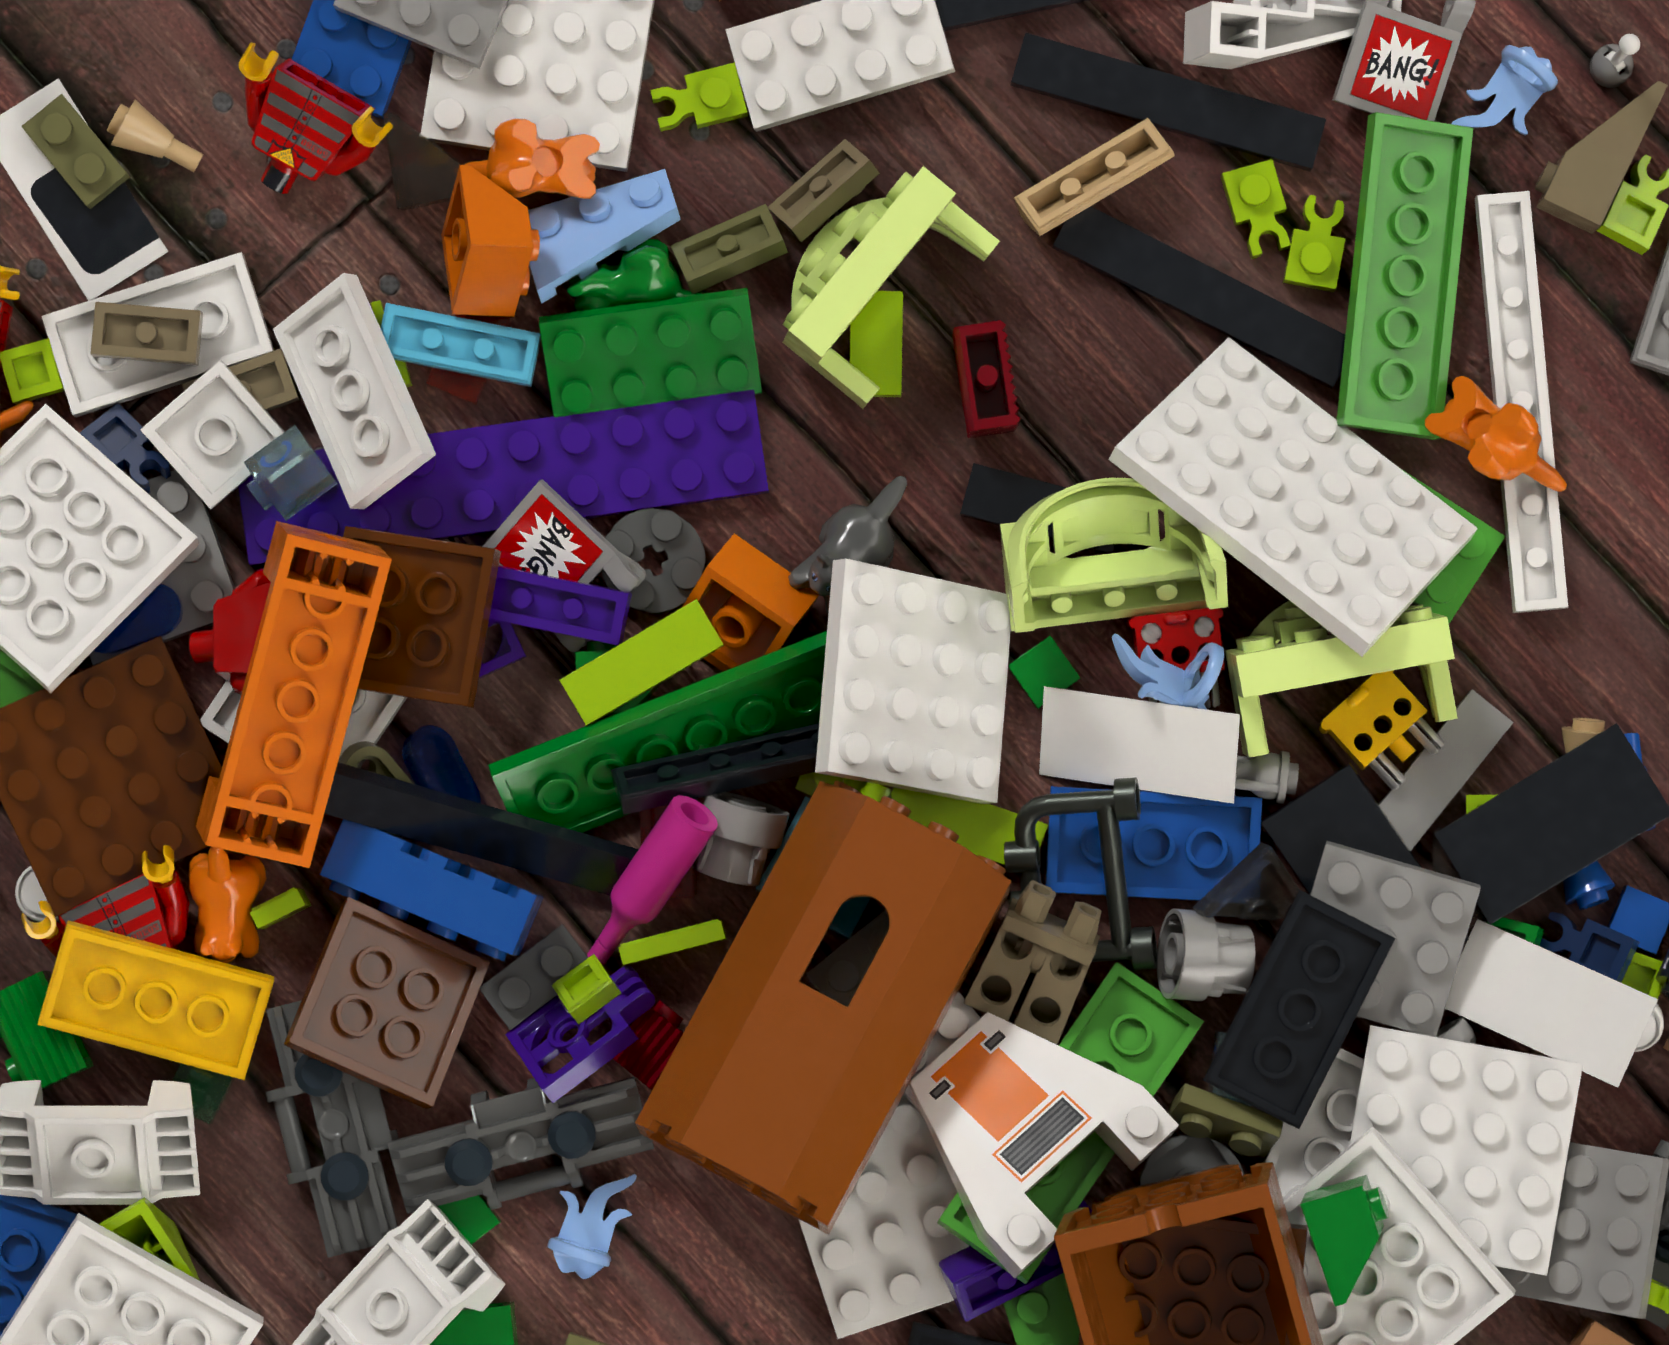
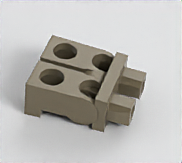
M1032 880L1021 893L1019 899L1012 898L988 951L969 986L964 1004L984 1013L989 1012L1008 1021L1029 973L1034 974L1019 1006L1014 1025L1058 1044L1100 939V935L1097 932L1102 911L1085 902L1076 901L1068 920L1061 919L1048 913L1056 892L1050 887Z

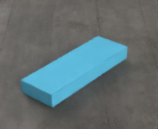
M386 303L381 331L394 360L528 387L532 386L541 342L540 333Z

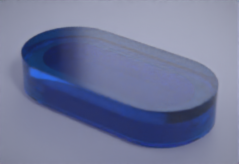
M160 583L93 651L101 654H113L171 633L182 620L183 604L181 598L172 588Z
M426 725L405 739L402 748L403 760L415 785L481 803L479 790L454 740L444 729L434 725Z

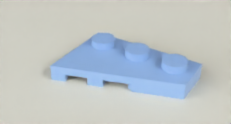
M665 169L596 189V194L591 199L569 197L528 210L531 229H537L540 237L537 261H530L529 264L541 304L557 295L555 288L572 277L578 275L580 279H583L598 270L596 263L617 250L628 252L681 220Z

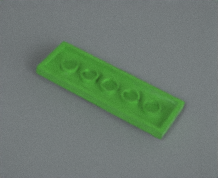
M1379 112L1368 115L1337 411V424L1339 426L1431 440L1441 438L1425 428V419L1431 413H1441L1445 409L1473 128Z
M1116 962L1059 1046L1142 1085L1154 1097L1204 1021L1174 1000L1166 999L1159 990ZM1094 1131L1037 1183L1026 1196L1058 1228L1064 1214L1079 1207L1115 1152ZM957 1192L937 1224L1007 1271L978 1239ZM1052 1245L1016 1278L1026 1284Z

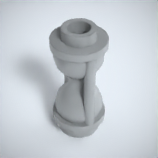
M1280 751V754L1269 753L1260 755L1255 758L1237 756L1235 789L1248 790L1260 798L1274 799L1275 803L1284 804L1286 794L1295 795L1299 764L1290 763V753L1286 751Z

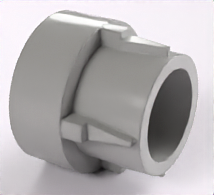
M729 792L701 797L700 803L713 813L717 819L718 826L694 861L693 868L700 873L723 881L746 886H759L770 849L781 847L789 813L772 804Z
M1171 909L1163 921L1157 948V979L1162 995L1166 999L1203 1001L1207 996L1220 997L1222 994L1246 993L1250 986L1255 966V940L1251 928L1247 925L1215 922L1213 915L1208 911Z

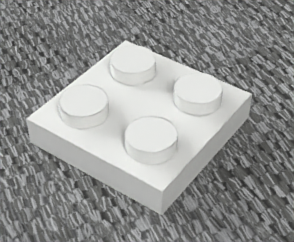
M222 360L214 364L140 429L210 509L217 506L262 466L260 462L262 456H266L265 462H267L285 446L281 445L283 441L290 442L292 440Z

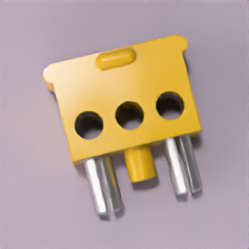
M1394 670L1373 674L1321 721L1319 731L1322 734L1329 733L1362 771L1370 765L1391 790L1399 788V785L1375 759L1377 758L1402 785L1406 779L1405 776L1383 752L1389 747L1402 763L1409 758L1416 749L1403 736L1407 730L1412 733L1431 755L1439 752L1418 729L1415 723L1440 750L1445 745V742L1422 718L1428 710L1393 673ZM1401 701L1407 704L1409 714L1405 716L1398 715L1394 711V703ZM1377 719L1387 721L1390 728L1389 732L1383 734L1377 732L1374 728V721ZM1360 736L1367 738L1370 742V749L1367 751L1358 750L1354 744L1355 738Z

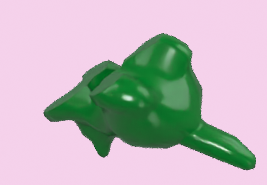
M652 238L628 252H623L622 259L618 265L600 264L597 265L598 270L583 279H580L578 275L568 280L570 286L567 288L568 294L571 297H576L574 303L576 311L703 294L698 292L692 294L691 291L682 288L678 272L669 259V248L665 243Z

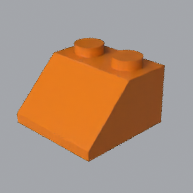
M459 165L441 233L452 314L514 317L520 296L528 294L530 283L528 266L530 261H537L539 256V232L537 229H531L527 206L472 166Z
M734 533L707 565L683 607L696 599L700 603L724 644L723 647L704 657V659L724 672L786 647L819 597V594L811 588L796 589L792 587L788 578L791 572Z

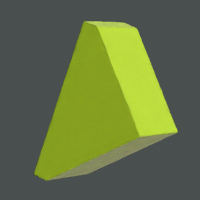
M145 1197L99 1223V1225L200 1281L175 1222Z

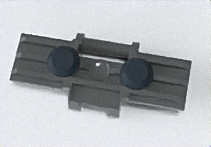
M300 1000L266 1009L285 1087L265 1093L267 1101H273L291 1171V1173L286 1174L288 1185L309 1180L329 1258L375 1246L387 1232L398 1227L379 1151L388 1149L387 1142L399 1139L397 1129L392 1131L389 1129L380 1088L284 1045L302 1001ZM307 1093L310 1096L326 1160L324 1165L312 1168L294 1099L295 1095Z
M635 1076L566 1094L554 1103L547 1098L534 1078L527 1079V1088L524 1091L494 1099L489 1098L487 1090L470 1096L472 1120L387 1142L407 1214L415 1212L427 1199L436 1206L481 1194L487 1197L490 1209L494 1210L501 1208L503 1201L571 1184L573 1188L584 1186L581 1168L654 1149L653 1141L641 1135L635 1125V1121L643 1109ZM554 1153L562 1157L563 1164L501 1181H497L494 1169Z

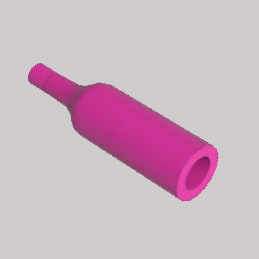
M678 795L673 797L614 885L610 895L612 904L611 917L587 953V957L595 954L604 966L632 928L641 924H647L658 916L717 829V819L705 805L687 796Z

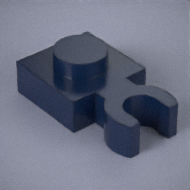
M117 403L83 429L80 434L122 471L127 469L130 472L131 479L149 494L151 492L149 481L142 474L147 470H157L167 479L171 476L169 462L161 453L149 451L154 445L140 430L143 427Z
M1550 912L1548 918L1562 926L1563 935L1557 942H1549L1542 938L1540 947L1557 955L1571 952L1569 960L1620 983L1622 982L1640 943L1639 941L1588 918L1582 931L1579 932L1576 924L1570 918L1561 913Z

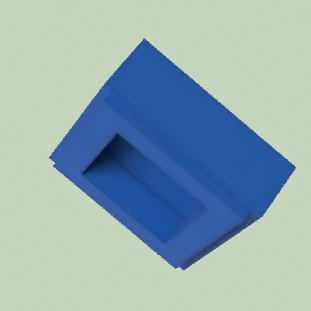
M1624 885L1607 927L1639 941L1640 943L1637 948L1656 955L1669 924V903Z

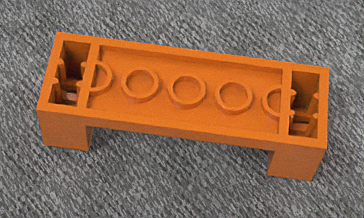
M276 521L263 573L271 584L220 778L211 776L208 778L196 828L205 845L310 868L392 561L380 546Z

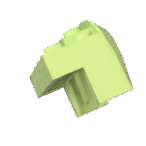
M924 166L915 177L905 172L888 192L886 198L869 200L852 206L833 218L818 232L808 245L796 270L791 295V311L782 324L788 329L782 343L845 393L862 409L869 403L880 387L831 347L915 244L930 228L947 236L984 262L1000 242L954 204L952 199L956 193ZM856 239L860 244L846 259L840 252L851 240Z
M1101 478L1078 483L1040 500L1023 513L1017 522L1000 524L1005 591L1010 615L1011 631H1015V633L1034 631L1036 628L1200 608L1218 609L1228 607L1227 567L1222 547L1133 478ZM1158 509L1164 512L1165 537L1161 541L1159 536ZM1051 523L1055 554L1050 551L1048 526ZM1137 544L1150 546L1144 550H1131L1076 558L1066 557L1075 552L1102 545Z
M1289 600L1267 615L1250 636L1236 639V649L1225 650L1236 714H1240L1239 733L1242 752L1249 758L1269 754L1259 695L1418 666L1435 722L1458 719L1447 661L1455 659L1447 616L1433 613L1431 607H1423V605L1409 606L1362 657L1335 635H1327L1326 628Z

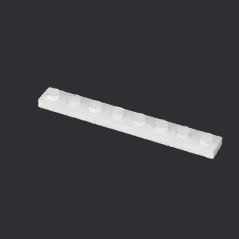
M1530 191L1477 195L1475 197L1493 403L1500 409L1507 403L1518 404L1535 417L1539 426L1538 431L1542 438L1538 455L1555 468ZM1524 473L1511 481L1501 480L1513 613L1568 608L1558 492L1543 486Z

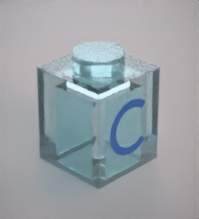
M296 425L244 461V464L254 478L253 481L247 484L251 493L265 511L274 505L286 521L338 484Z

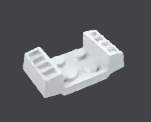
M41 1080L3 1083L0 1086V1195L35 1198L43 1205H132L144 1197L151 1203H154L162 1198L200 1195L190 1084L153 1080L147 1106H44Z
M427 1199L400 1226L387 1232L319 1305L313 1320L292 1345H430L463 1308L483 1312L506 1284L442 1210Z

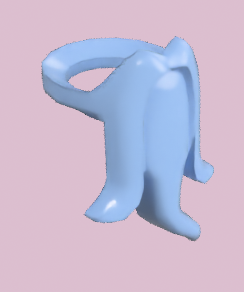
M1512 45L1505 46L1501 53V64L1486 87L1479 90L1466 91V94L1473 101H1485L1492 95H1495L1490 107L1480 115L1461 117L1451 124L1471 128L1494 126L1511 110L1515 109L1512 119L1514 129L1522 135H1527L1528 131L1524 123L1525 115L1543 93L1553 90L1558 84V79L1552 72L1550 60L1537 57L1532 47L1518 48Z
M1118 634L1112 636V641L1122 666L1133 680L1142 685L1137 693L1139 698L1151 697L1166 704L1207 710L1204 704L1209 699L1208 693L1214 686L1223 665V647L1213 642L1206 644L1187 668L1183 670L1159 659L1149 645L1143 649L1141 657L1138 658L1122 637ZM1209 655L1206 670L1201 677L1199 669Z
M636 1174L596 1188L589 1196L582 1213H579V1201L575 1194L570 1191H560V1194L567 1202L568 1211L558 1237L550 1238L547 1247L553 1250L555 1260L562 1273L575 1271L579 1277L587 1279L600 1271L604 1266L609 1267L611 1257L608 1254L615 1225L619 1220L632 1216V1213L620 1208L612 1211L604 1221V1209L607 1200L612 1195L628 1188L636 1181Z

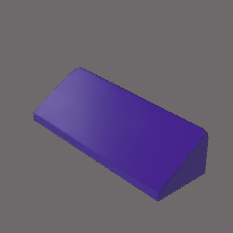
M1083 1200L1078 1208L1088 1207L1091 1215L1092 1210ZM1055 1242L1026 1284L1014 1278L1010 1273L971 1246L939 1262L944 1280L965 1322L1064 1273Z

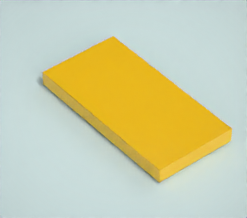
M68 920L37 1025L245 1080L273 987L274 976Z

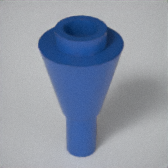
M1598 860L1563 880L1566 904L1577 903L1579 910H1585L1609 900L1607 891L1615 887V884Z

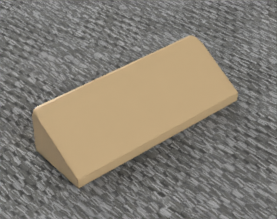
M1146 118L1015 196L1014 200L1025 223L1041 236L1175 155L1150 119Z

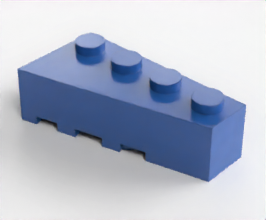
M345 819L342 820L320 875L332 880L329 890L357 901L361 892L381 900L377 908L378 910L404 921H407L410 913L429 920L426 930L456 941L458 933L478 941L475 950L501 961L505 960L507 953L520 956L544 898L382 830Z

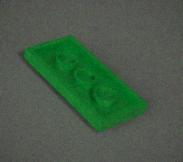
M747 288L539 317V328L554 418L753 389L755 394L762 393Z

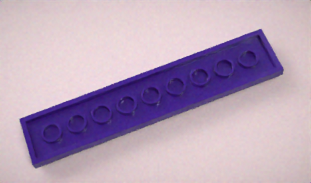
M754 389L569 416H551L427 434L436 455L364 510L351 509L325 449L288 454L282 462L275 466H261L238 486L248 562L251 567L265 565L276 521L343 537L345 526L435 540L492 533L501 526L532 488L542 479L584 519L632 513L649 508L660 509L769 493ZM284 455L272 456L266 463H274Z

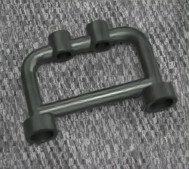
M1137 777L1114 779L1113 790L1046 794L1034 797L1023 805L1015 818V841L1005 842L1004 844L1006 872L1019 873L1021 886L1020 891H1011L1010 902L1012 898L1019 899V896L1030 881L1034 880L1041 883L1040 848L1035 833L1037 821L1048 815L1097 812L1111 940H1099L1092 962L1132 959L1134 970L1156 969L1157 941L1154 927L1131 928L1119 821L1140 820L1141 803Z

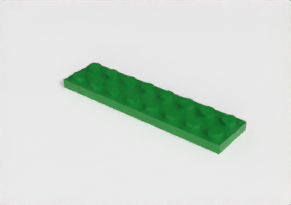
M827 631L489 764L488 767L506 810L583 833L628 815L623 814L613 785L611 770L614 768L818 724L820 719Z

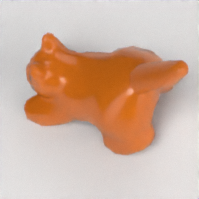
M515 118L501 123L494 130L495 141L489 150L488 160L472 161L464 164L475 168L514 198L525 197L535 192H545L591 199L596 194V186L593 183L596 177V168L588 157L598 152L600 143L595 137L587 134L555 140L542 139L537 135L536 124L527 119ZM458 167V168L456 169V171H455V175H456V176H457V172H458L459 167Z
M1459 376L1452 382L1454 398L1448 401L1444 411L1441 413H1431L1426 417L1425 428L1432 434L1470 451L1467 458L1475 471L1486 477L1511 481L1524 473L1547 488L1557 492L1566 490L1567 484L1563 477L1538 455L1542 439L1538 431L1539 426L1535 417L1523 406L1507 403L1500 409L1471 379Z
M211 846L208 854L199 853L189 863L188 889L198 906V920L193 939L194 951L199 956H210L213 960L223 963L232 962L239 953L244 958H252L258 954L260 940L250 912L252 911V904L266 882L265 867L262 861L255 856L246 855L241 860H229L225 849Z

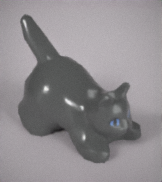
M903 476L896 477L885 486L869 506L851 504L834 513L822 525L819 535L822 545L793 569L788 577L790 585L796 589L811 588L817 594L823 596L825 610L829 613L833 560L846 558L888 567L893 559L895 534L888 523V518L904 494L907 479Z

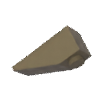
M1657 81L1566 151L1557 164L1548 161L1534 188L1542 193L1536 208L1593 234L1601 226L1668 85Z

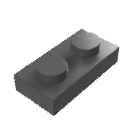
M562 924L483 984L479 990L509 1030H512L557 996L552 987L553 983L588 957L565 925Z

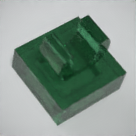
M181 1063L172 1081L190 1084L194 1117L212 1124L235 1078Z

